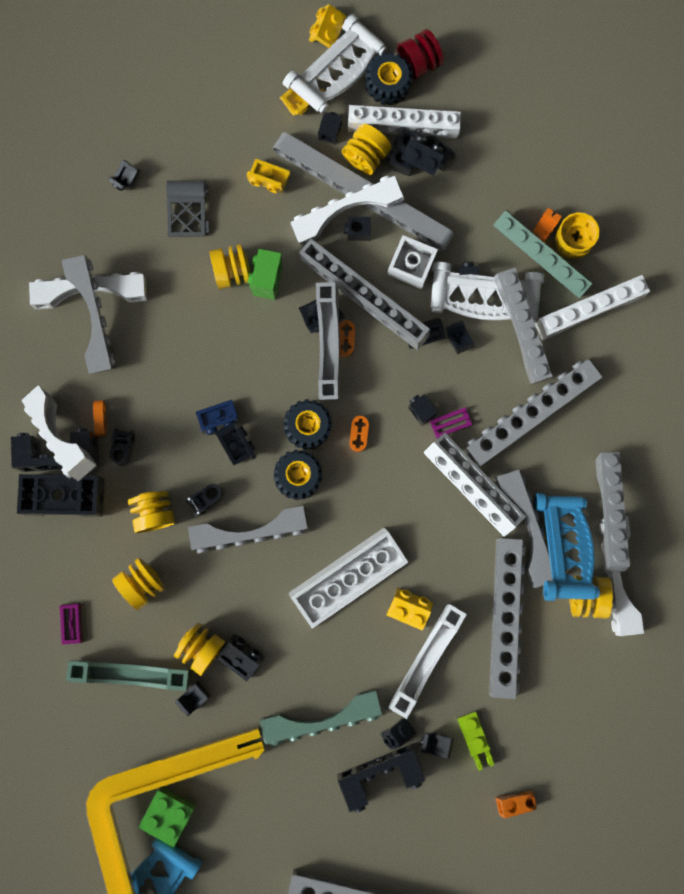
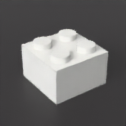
M403 235L388 268L387 276L422 290L438 249Z

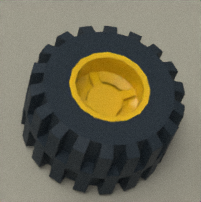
M386 52L381 54V57L377 55L374 60L370 61L367 67L366 90L369 91L368 95L370 97L374 96L373 100L375 102L380 100L382 105L385 102H388V105H392L393 101H395V104H398L400 98L403 101L411 87L413 75L410 63L406 64L407 59L405 57L401 59V55L398 53L396 56L393 55V52H389V55H386Z
M305 399L303 402L300 400L295 405L290 406L284 418V431L289 442L293 443L295 447H301L304 450L309 448L315 449V447H320L326 442L332 428V418L329 415L328 409H325L322 403L318 404L317 401H309V399Z
M305 450L288 451L276 462L274 481L282 495L284 494L289 499L303 500L312 496L318 490L322 480V468L318 459L313 457V454H308Z

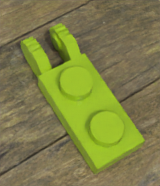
M476 711L458 717L457 721L478 771L483 770L482 763L478 757L480 753L484 752L487 763L490 767L493 766L494 762L489 752L490 748Z

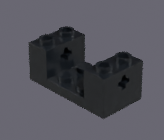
M87 428L76 429V432H70V444H77L87 451L96 463L95 467H99L98 436L88 431ZM17 433V436L11 437V464L13 469L21 472L61 470L63 468L54 457H50L48 454L41 455V441L29 435V433Z
M19 474L17 514L25 516L79 515L82 517H103L104 478L85 475L81 480L77 481L73 477L68 478L66 475ZM61 489L63 491L62 499L55 500L54 492Z
M411 744L337 774V780L349 812H361L366 809V805H369L361 780L364 779L365 782L370 781L376 777L375 774L382 771L383 774L395 770L394 767L397 765L406 788L411 787L413 790L423 785L422 782L426 780Z

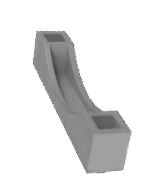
M85 255L63 259L61 261L66 280L73 284L81 293L91 315V338L84 355L88 373L92 374L114 369L116 360L114 353H110L109 346L112 344L109 334L106 335L104 328L107 327L105 316H102L100 308H103L101 298L97 297L96 294L98 284L96 278L92 277L91 271L94 270L92 260L88 259Z
M516 268L496 274L494 279L513 323L530 384L553 377Z
M316 283L320 337L319 400L340 399L338 283Z
M600 452L595 459L604 513V572H624L630 567L620 452Z
M519 470L498 476L494 480L497 487L526 516L523 520L530 537V556L526 572L531 587L537 588L543 586L545 581H552L549 550L543 540L545 539V533L542 528H539L537 523L539 521L538 513L536 510H533L531 502H533L532 496L529 491H526L524 485L526 484L525 476L523 473L520 474Z
M303 506L284 509L269 524L249 532H227L207 523L188 527L191 550H197V554L209 552L208 548L216 547V550L228 548V544L235 543V546L247 545V541L250 540L259 543L266 541V537L273 536L274 539L285 538V534L292 533L293 536L304 534V530H308Z

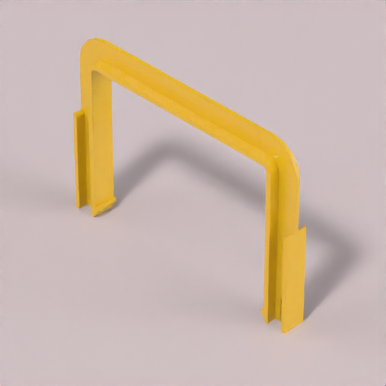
M258 727L108 776L94 786L86 802L87 817L108 894H136L112 803L254 757V760L258 759L263 751H265L262 741L239 749L237 747L239 744L261 738Z

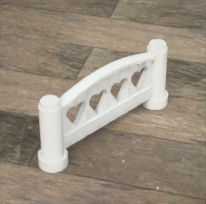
M354 13L344 22L342 29L346 33L302 74L293 69L283 81L285 87L294 90L317 112L323 113L329 106L327 101L337 97L354 85L365 73L374 56L379 55L381 57V54L387 50L385 43L359 22L360 18ZM352 46L364 48L366 53H363L361 58H357L354 55ZM340 57L352 59L355 61V64L350 65V69H345ZM328 68L340 70L343 72V75L339 76L338 80L335 81L331 78ZM317 80L330 82L332 86L327 87V91L322 92L319 90Z
M434 262L432 264L434 277L430 306L431 312L443 313V310L447 309L466 317L481 320L511 319L499 294L494 277L471 274L459 275V273L451 272V264ZM529 272L525 274V280H520L532 318L534 323H536L544 274ZM458 286L465 297L463 303L458 301L452 302L449 299ZM476 288L484 300L482 305L477 303L470 304L468 302V298ZM495 290L502 301L501 307H497L495 304L493 306L487 304L488 298Z

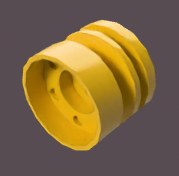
M361 124L353 134L354 139L348 140L347 145L342 148V154L357 170L371 175L375 172L376 167L380 165V160H383L390 152L392 146L379 130L368 124Z
M577 212L570 214L563 220L556 233L555 244L557 250L568 259L585 257L590 253L599 238L600 229L598 223L592 216L586 213Z
M236 244L238 251L236 254L233 253L232 246H229V255L225 256L222 248L209 251L218 290L231 287V278H235L237 285H241L239 276H244L245 284L248 283L250 268L246 253L241 244Z
M150 491L128 500L129 506H138L132 508L130 513L140 514V517L132 520L136 534L155 531L176 524L173 511H163L164 507L171 504L169 500L161 501L169 497L168 491Z
M141 558L135 560V564L139 569L133 564L128 565L132 573L131 575L121 571L112 579L119 593L137 611L148 603L145 593L156 597L157 593L154 588L159 592L165 589L155 570Z
M574 576L577 580H583L580 576ZM594 577L592 584L599 587V597L594 600L569 599L573 617H580L582 615L583 618H587L590 610L594 618L608 619L610 617L613 601L610 578Z
M198 622L181 639L174 657L179 659L185 653L186 655L182 660L184 664L191 658L194 659L191 669L202 676L226 642L216 634L207 640L206 636L209 629L206 628L199 634L203 625Z

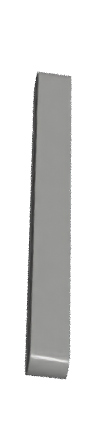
M282 132L272 148L279 156L345 195L351 191L359 192L363 190V186L371 183L288 133ZM403 201L390 207L371 204L364 205L440 251H445L454 237V233L450 229Z

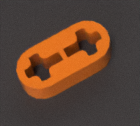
M344 320L339 324L340 347H344V341H348V347H351V349H348V352H344V349L340 348V355L349 357L354 352L355 325L349 320ZM345 325L352 329L348 332V337H344L345 331L341 330L345 328Z
M96 400L93 402L95 435L106 436L105 400Z
M364 416L355 417L351 425L349 444L351 450L357 453L362 452L367 445L369 422ZM359 420L366 424V426L362 427L361 433L358 432V426L355 425ZM357 436H361L360 442L364 445H360L357 449L353 442H356Z

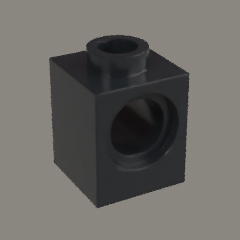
M324 112L318 130V140L336 144L342 126V116L335 112Z
M348 217V223H344V234H348V241H370L371 217ZM355 226H359L362 228V230L360 232H355L352 228Z
M425 394L421 397L416 395L409 401L411 404L408 406V409L421 426L438 413Z

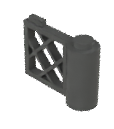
M205 180L167 181L168 237H206V233H209V221H205L206 195H209V184H205ZM194 203H201V211L195 216L189 208ZM172 204H181L184 209L176 216L172 212ZM186 211L194 217L187 225L179 219ZM178 220L184 228L180 232H172V225ZM197 220L201 224V232H193L189 226Z

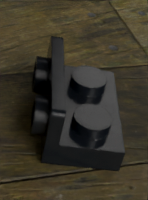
M233 634L216 657V659L246 682L265 658L258 649L250 646L242 637Z

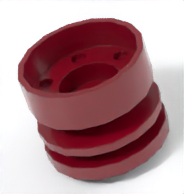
M428 29L414 35V40L409 38L397 45L398 54L401 55V59L405 57L407 59L406 64L410 63L413 80L427 74V69L432 71L444 63L441 47L434 34Z

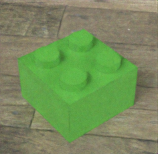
M258 249V254H254L252 261L254 271L249 274V288L252 290L253 296L275 300L283 266L282 255L278 252Z
M160 787L138 828L174 847L196 805L170 790Z

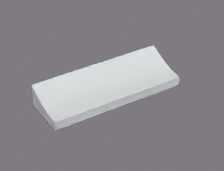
M382 528L290 591L289 595L313 629L407 564L408 561L390 533L385 528Z

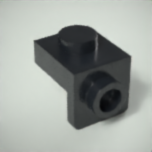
M122 160L115 176H110L108 180L113 183L112 186L117 190H131L141 170L128 161Z
M474 261L462 262L463 265H458L459 275L479 274V266L474 264Z
M463 320L446 327L448 340L457 355L474 347V342L466 331Z
M197 681L175 703L186 716H189L211 695Z
M401 718L393 726L380 734L385 745L393 750L401 747L416 732L406 718Z
M426 732L421 739V752L450 759L454 739L433 732Z

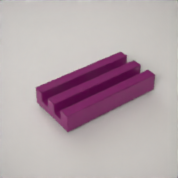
M466 407L430 420L436 439L444 432L448 435L472 426L470 417L466 412ZM463 413L462 417L438 426L435 425V423ZM463 420L466 421L465 424L438 433V430Z
M81 604L59 605L61 645L83 643ZM73 608H75L76 616V640L74 637ZM65 609H68L70 640H67Z

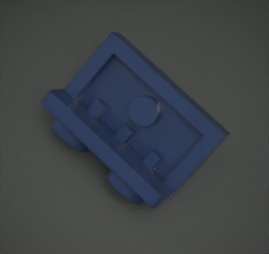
M232 399L196 411L203 434L213 435L218 429L226 427L234 421L236 423L239 422Z

